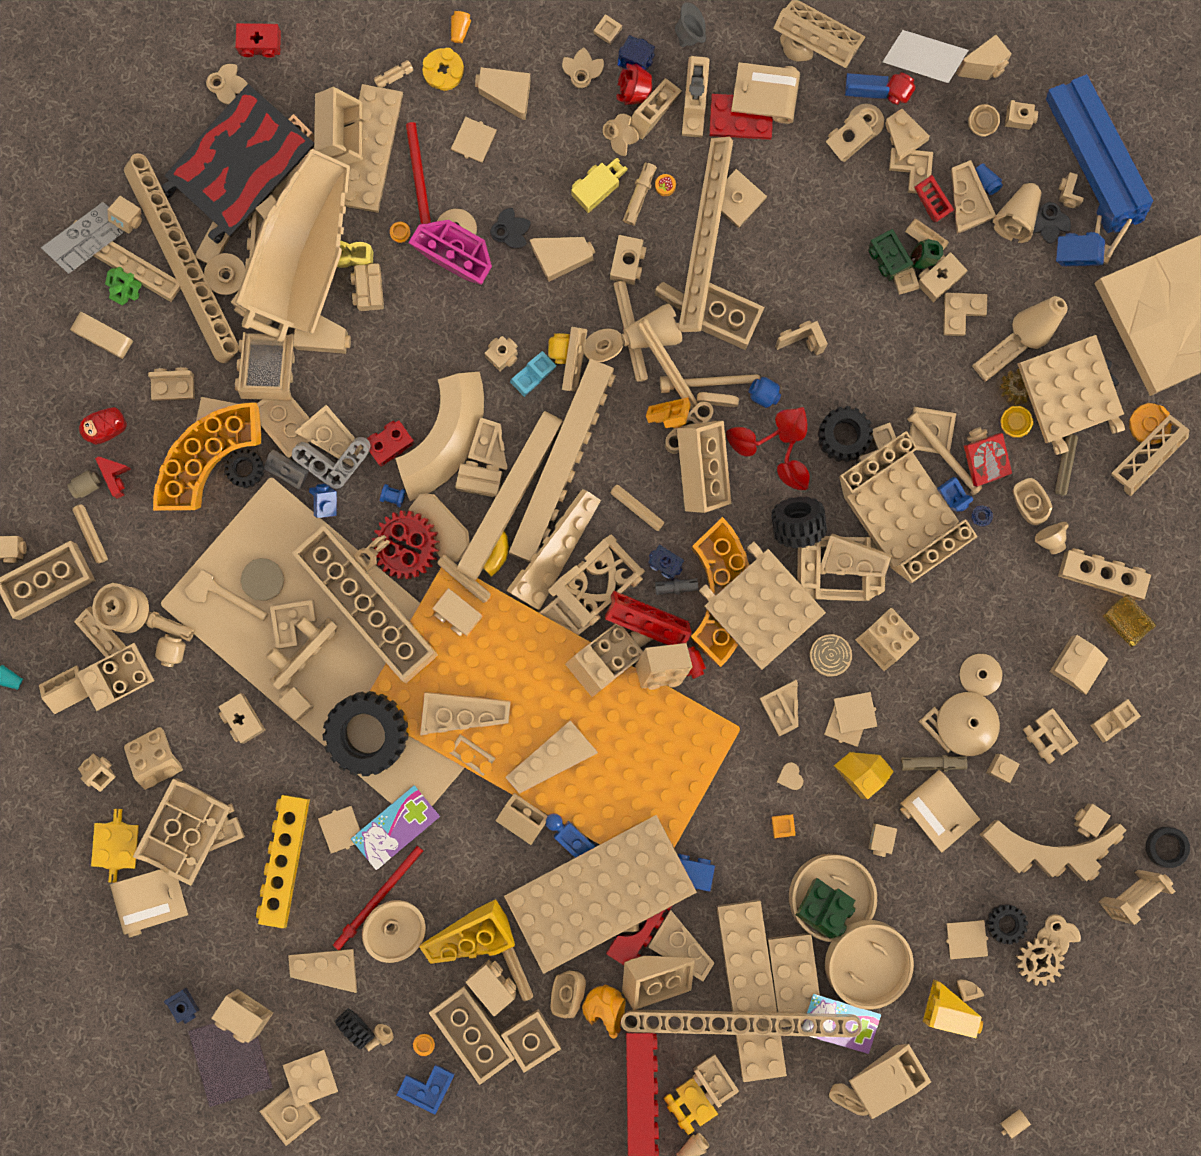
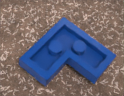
M435 1064L426 1084L406 1075L396 1096L435 1115L455 1073Z

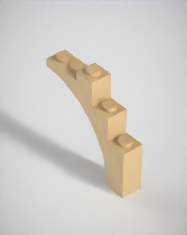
M994 820L979 835L1016 873L1021 871L1025 873L1033 865L1031 862L1034 861L1049 877L1060 876L1066 870L1064 866L1067 865L1082 881H1092L1098 876V870L1102 867L1096 860H1101L1109 852L1107 849L1112 844H1118L1124 838L1122 834L1126 829L1121 824H1114L1103 834L1087 842L1061 847L1044 846L1025 840L1011 832L999 820Z

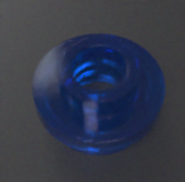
M981 505L972 511L971 518L974 524L984 527L991 523L993 513L989 507ZM979 513L985 514L984 520L979 519Z

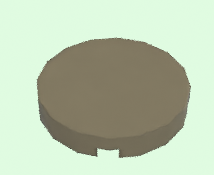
M263 558L256 559L247 564L242 572V588L251 598L267 601L276 597L282 590L284 575L275 562Z

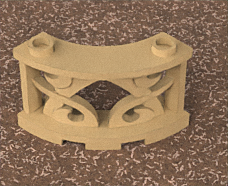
M612 534L604 538L584 557L586 562L582 561L578 566L575 565L548 590L553 597L557 595L582 621L580 625L583 628L587 624L594 625L601 618L599 614L612 604L611 594L613 590L615 591L616 584L622 586L617 591L622 594L631 585L636 587L643 580L641 575L645 570L641 569L621 548ZM610 548H611L621 559H619V560H617V561L615 562ZM596 562H600V563H601V568H602L605 564H606L607 567L604 568V569L598 570V569L595 568V563H596ZM623 562L634 572L627 579L621 576L623 572H626V569L622 568L616 571V567ZM585 570L592 575H603L608 572L606 594L585 593L588 585L587 577L584 574ZM577 580L582 582L581 591L578 590L580 586L575 584ZM596 602L604 603L600 607H598ZM587 605L591 607V612L585 608Z

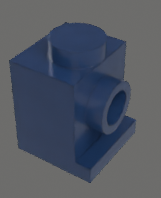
M187 988L164 1001L177 1023L183 1020L184 1024L196 1018L194 1013L199 1011ZM180 1004L184 1005V1012H180L178 1008Z

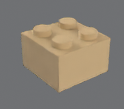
M687 644L645 648L635 665L641 689L648 688L649 690H654L669 685V687L679 686L692 668Z
M539 1009L501 1033L502 1038L523 1072L528 1071L561 1050L560 1042Z

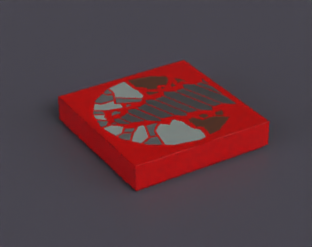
M998 433L964 446L973 486L978 487L1012 474L1003 433Z

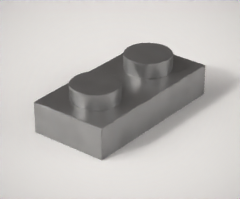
M275 450L269 453L264 466L265 470L299 490L303 487L309 472Z

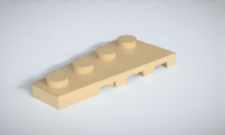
M425 692L420 735L506 724L509 722L511 701Z
M569 721L505 778L520 794L598 752L576 726Z

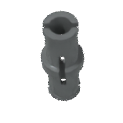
M674 578L672 581L655 582L656 595L672 593L680 595L683 592L699 591L698 578L685 580Z

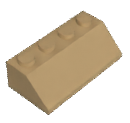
M724 421L695 423L678 427L677 438L685 511L705 513L731 504Z

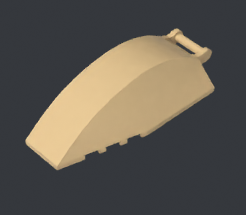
M310 149L262 223L235 303L247 310L242 321V327L247 329L250 327L273 336L279 342L284 340L288 327L310 334L314 333L341 256L342 248H340L341 234L344 231L342 222L343 214L346 211L344 202L345 193L348 191L349 165L314 149ZM257 314L280 323L279 328L276 329L253 320L254 315Z

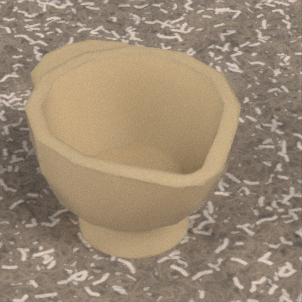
M784 34L781 35L780 44L789 59L794 61L812 59L813 50Z
M1061 522L1040 530L1035 536V542L1043 548L1049 549L1051 554L1062 552L1066 549L1065 541L1068 523Z

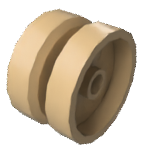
M117 583L107 584L98 591L94 598L92 606L93 617L96 623L104 629L127 634L139 630L147 620L149 613L148 599L137 588Z

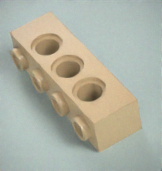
M1074 548L1064 553L1058 577L1138 601L1145 599L1151 574L1145 573V569L1139 567L1130 569L1125 567V563L1119 561L1110 563L1104 561L1105 558L1102 556L1092 555L1090 557L1084 555V551ZM1082 562L1086 563L1089 567L1087 573L1082 572L1080 569ZM1102 568L1108 570V579H1104L1101 576ZM1123 574L1129 578L1128 585L1123 584L1121 581Z

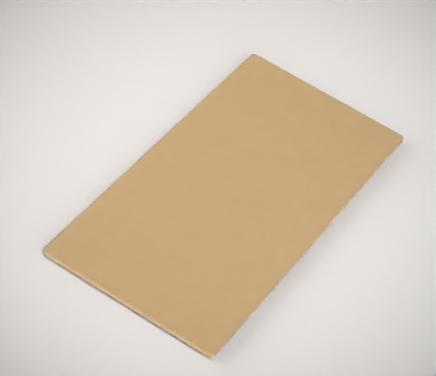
M269 478L162 600L161 606L184 626L193 628V633L287 715L289 713L278 703L281 699L280 694L288 687L290 689L296 687L314 706L296 722L322 745L326 746L327 743L323 741L322 734L325 733L323 726L324 722L328 719L327 715L346 697L357 692H369L386 662L292 554L323 525L330 529L352 556L358 550L321 518H316L313 511L274 478ZM362 554V557L369 564L370 560ZM260 558L269 559L278 564L284 575L282 590L276 597L267 601L251 598L243 590L241 584V575L246 565ZM375 565L367 573L410 621L420 602ZM201 570H204L213 575L215 582L221 587L263 610L268 615L263 621L211 591L208 592L206 602H195L188 598L184 589L194 581ZM313 600L316 622L311 623L318 628L329 617L337 625L336 633L330 640L326 639L321 644L322 648L316 655H311L306 660L307 664L301 671H296L291 676L292 680L286 687L282 686L278 690L271 683L270 679L279 669L266 658L267 653L272 648L276 649L270 607ZM296 627L298 646L276 649L287 659H290L308 640V637L298 627ZM359 714L348 723V739L357 750L364 753H373L382 747L385 741V732L383 726L375 717L368 714ZM408 736L404 752L387 770L385 769L377 775L371 774L362 777V774H357L391 804L415 785L430 805L433 806L465 767Z

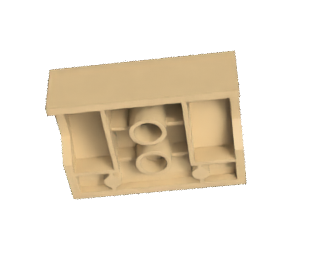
M178 778L173 779L133 857L146 861L162 869L168 875L192 886L231 807Z

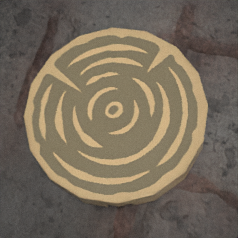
M829 634L818 638L812 644L809 656L813 668L819 674L830 677L837 676L846 671L852 660V650L845 639L835 634Z

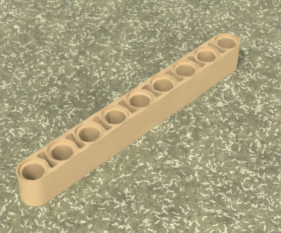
M546 411L543 412L456 569L458 572L474 580L478 578L556 438L564 420Z

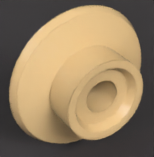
M860 104L850 113V115L860 114L863 118L868 117L870 122L867 123L877 135L884 127L882 112L872 104Z

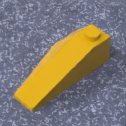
M495 899L475 909L423 942L419 948L430 964L455 961L456 958L469 957L470 959L483 954H489V956L497 955L514 947L515 942L508 918Z

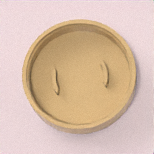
M840 854L819 855L804 863L793 877L789 890V904L793 917L803 930L820 940L831 942L833 938H827L796 916L813 879H820L834 890L839 888L856 900L853 905L856 910L850 918L846 919L845 925L848 926L862 920H872L875 914L877 890L874 880L867 869L854 859Z
M862 920L848 925L843 935L833 938L825 957L826 976L833 990L846 1003L860 1009H878L897 1000L908 987L914 968L913 954L907 941L893 927L876 920Z

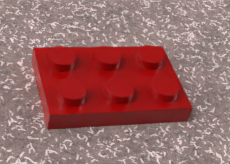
M711 95L709 136L771 140L773 117L731 112L734 95Z

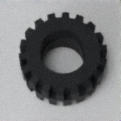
M846 406L845 408L838 407L836 410L830 411L823 419L818 431V443L822 446L821 450L823 453L826 452L828 454L827 457L830 459L833 457L838 462L844 460V462L854 461L859 456H862L870 446L873 439V428L870 427V419L867 420L865 418L867 415L864 412L861 414L859 412L860 409L855 408L853 410L851 406ZM841 423L851 425L857 433L856 442L848 446L837 442L833 434L835 426Z
M807 496L791 497L787 500H782L780 504H776L774 509H772L771 517L774 538L780 545L784 544L785 547L806 548V546H813L815 543H819L821 538L826 536L825 508L817 499H811Z

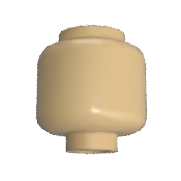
M165 634V637H161L158 640L155 657L161 661V665L173 667L174 664L182 662L186 644L178 636Z

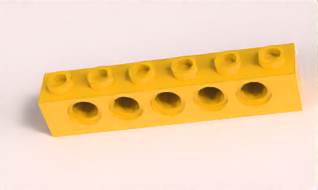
M282 795L281 799L277 800L276 811L279 813L277 820H274L272 825V833H275L274 840L270 841L268 847V854H271L270 862L266 863L264 875L267 878L266 883L262 884L260 890V897H263L262 905L258 906L256 918L259 919L258 924L278 928L287 927L310 799ZM288 812H292L295 815L293 824H288L285 821V815ZM284 833L291 836V843L288 846L281 842V837ZM279 855L286 856V866L281 867L277 863ZM276 876L283 879V886L281 888H277L273 884ZM271 898L278 899V909L275 910L270 907L269 902Z

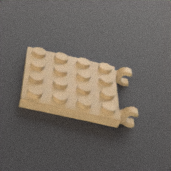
M1096 335L1018 363L1045 443L1052 442L1056 455L1069 451L1062 437L1107 420L1112 434L1125 430V426L1119 418L1124 412Z
M753 542L747 547V550L756 560L716 596L706 584L699 592L708 600L704 607L754 663L763 670L826 612L769 549L763 553L758 545Z

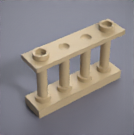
M1137 870L1135 873L1140 879L1116 899L1104 897L1099 903L1112 919L1135 925L1141 920L1137 915L1139 913L1138 910L1160 892L1168 894L1176 892L1172 888L1173 882L1167 875Z

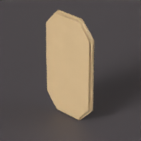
M419 494L410 506L409 511H414V516L417 513L422 514L421 520L428 518L429 520L426 525L434 524L431 532H438L434 540L440 541V543L434 545L435 548L439 549V552L436 553L440 557L446 555L453 562H459L470 544L468 530L434 494Z

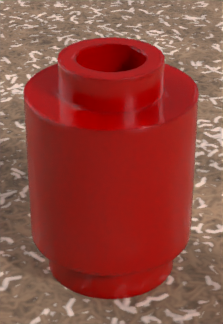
M695 646L688 648L692 668L687 677L692 676V679L704 675L703 670L707 668L699 650L696 651Z

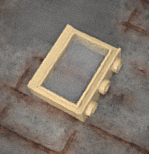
M243 332V340H239L241 359L237 360L239 378L235 379V390L239 392L241 399L292 400L290 383H293L291 368L292 363L295 362L293 353L294 334L286 335L284 340L279 342L275 340V337L268 334H246V332Z

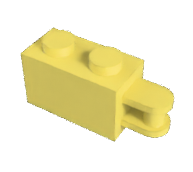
M618 158L613 160L607 167L603 163L599 166L594 165L587 172L588 175L583 180L580 178L572 185V197L587 213L592 211L619 187L618 179L628 168L626 166L623 167L619 163L620 160ZM612 169L617 172L615 175L611 172Z

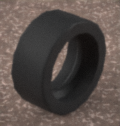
M1160 827L1149 834L1146 840V852L1154 864L1165 868H1175L1187 860L1190 854V843L1182 831L1173 827ZM1172 835L1179 841L1180 852L1174 859L1164 860L1157 854L1155 844L1161 836Z

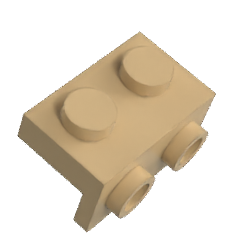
M715 1054L693 1068L696 1073L693 1075V1078L699 1087L702 1085L707 1090L705 1096L711 1105L716 1104L719 1108L723 1102L739 1092Z

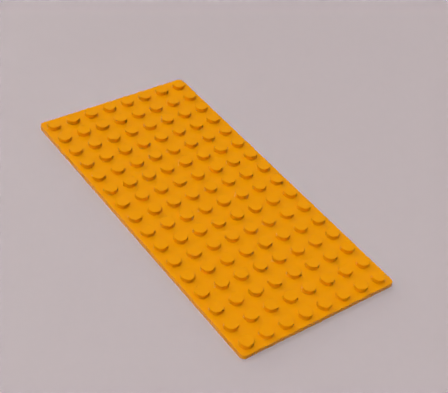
M441 567L410 620V623L437 652L438 656L407 683L403 682L386 663L370 691L376 692L377 695L384 694L389 701L394 700L397 703L396 707L398 710L402 709L405 714L403 719L408 723L406 732L409 733L410 737L512 795L515 793L545 814L555 813L560 815L563 824L570 821L587 838L601 845L657 815L675 848L740 731L739 726L667 685L654 690H649L648 688L641 689L637 670L633 666H630L596 695L591 697L565 665L574 655L591 642L477 578L475 581L491 594L487 602L483 603ZM448 588L483 616L468 636L465 634L459 636L450 629L453 626L450 622L446 620L443 623L434 616L436 611L432 608ZM425 692L511 701L509 722L506 724L420 735ZM571 721L598 753L519 794L505 777ZM461 734L495 758L493 763L491 764L488 758L462 740L455 749V741ZM454 750L461 755L462 761L450 754V752ZM465 763H473L474 765L479 767L480 771L485 775L482 776Z

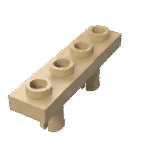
M304 616L296 622L295 626L308 637V640L290 659L284 657L275 648H272L267 653L266 658L279 669L270 679L271 683L278 690L282 686L286 687L292 680L291 676L306 666V660L311 655L314 656L322 648L321 644L326 639L330 640L335 635L337 625L329 617L318 628Z

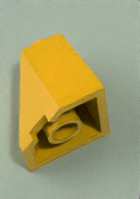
M849 752L834 765L861 799H869L886 784L894 772L881 755Z
M933 979L922 1022L932 1028L976 1038L977 1033L980 1034L983 1028L982 1017L941 982Z

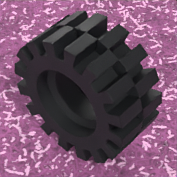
M245 448L243 450L237 449V452L230 453V457L227 456V462L224 463V472L228 480L240 488H249V486L253 487L256 482L259 483L261 481L260 478L264 475L263 461L254 451ZM241 461H249L252 465V471L247 476H240L237 473L236 468Z
M1008 904L998 905L997 908L994 907L993 911L988 914L989 918L986 920V924H988L987 930L996 941L1010 945L1014 942H1020L1019 939L1025 937L1024 933H1027L1026 925H1028V921L1025 919L1027 918L1026 915L1019 908ZM1011 916L1014 919L1015 927L1011 932L1005 933L1000 929L999 922L1002 917Z
M347 1008L335 1020L339 1030L358 1049H362L374 1038V1034L368 1028V1025L350 1008Z

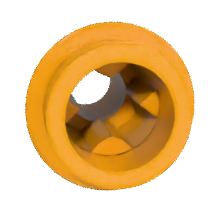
M454 11V15L451 16L452 42L463 44L471 23L470 14Z

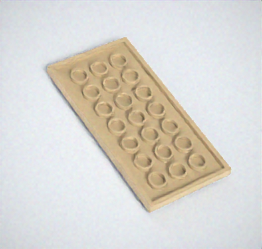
M655 815L504 897L543 974L688 898L697 893L660 820Z

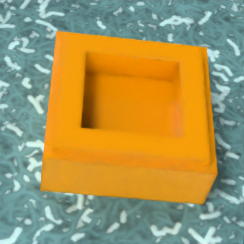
M793 814L771 817L774 838L796 836Z

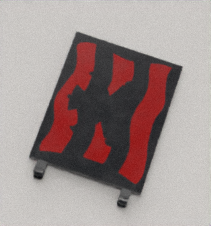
M247 84L164 175L169 181L163 184L161 188L166 198H171L177 187L214 221L218 227L211 230L208 237L218 244L222 241L225 233L232 237L256 211L255 208L269 197L308 154L310 149L314 147V142L254 88Z

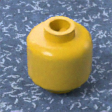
M554 333V337L549 338L548 356L551 359H555L557 364H566L570 334Z

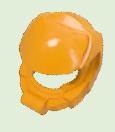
M606 984L598 986L588 993L583 1002V1014L591 1025L601 1018L606 1026V1030L609 1032V1036L614 1039L621 1032V1019L625 1013L626 999L613 987Z

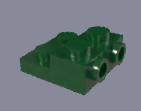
M816 878L813 879L796 916L827 938L832 939L843 935L847 925L844 923L847 918L854 914L856 908L853 905L856 900L839 888L834 890Z

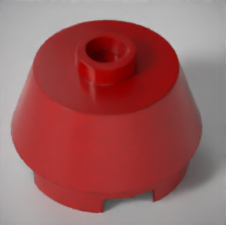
M627 64V70L622 69L617 85L620 86V94H617L616 98L618 101L624 102L625 105L642 104L652 91V76L638 64Z

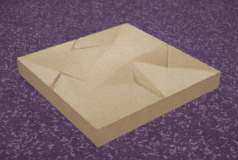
M1201 235L1109 274L1095 282V286L1150 396L1201 374Z

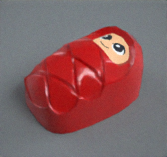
M112 407L85 417L80 422L79 432L84 440L96 445L107 442L121 434L126 429L127 423L122 412L118 408Z

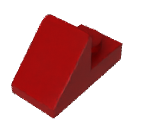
M102 457L95 458L112 496L116 499L124 496V483L120 477L117 478L116 476L131 470V468Z

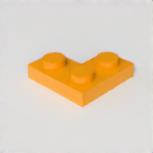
M689 397L649 406L646 414L648 423L663 422L665 428L683 426L686 424L691 406Z

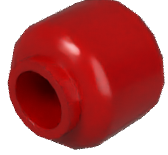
M902 72L892 75L886 87H889V97L887 100L895 105H898L899 102L907 103L916 88L913 83L914 79Z

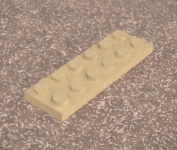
M364 84L361 86L359 100L362 101V119L354 123H362V160L348 164L350 172L348 191L345 193V207L379 212L403 98V92Z

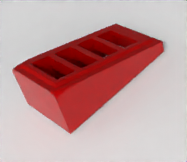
M932 175L914 186L934 223L954 210ZM930 183L932 187L923 192L922 188ZM934 191L936 194L928 199L927 195ZM938 198L939 202L932 206L931 202ZM942 205L944 209L937 213L935 209Z

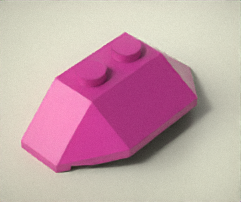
M450 220L419 225L408 242L429 260L470 282L482 285L492 268L485 240Z

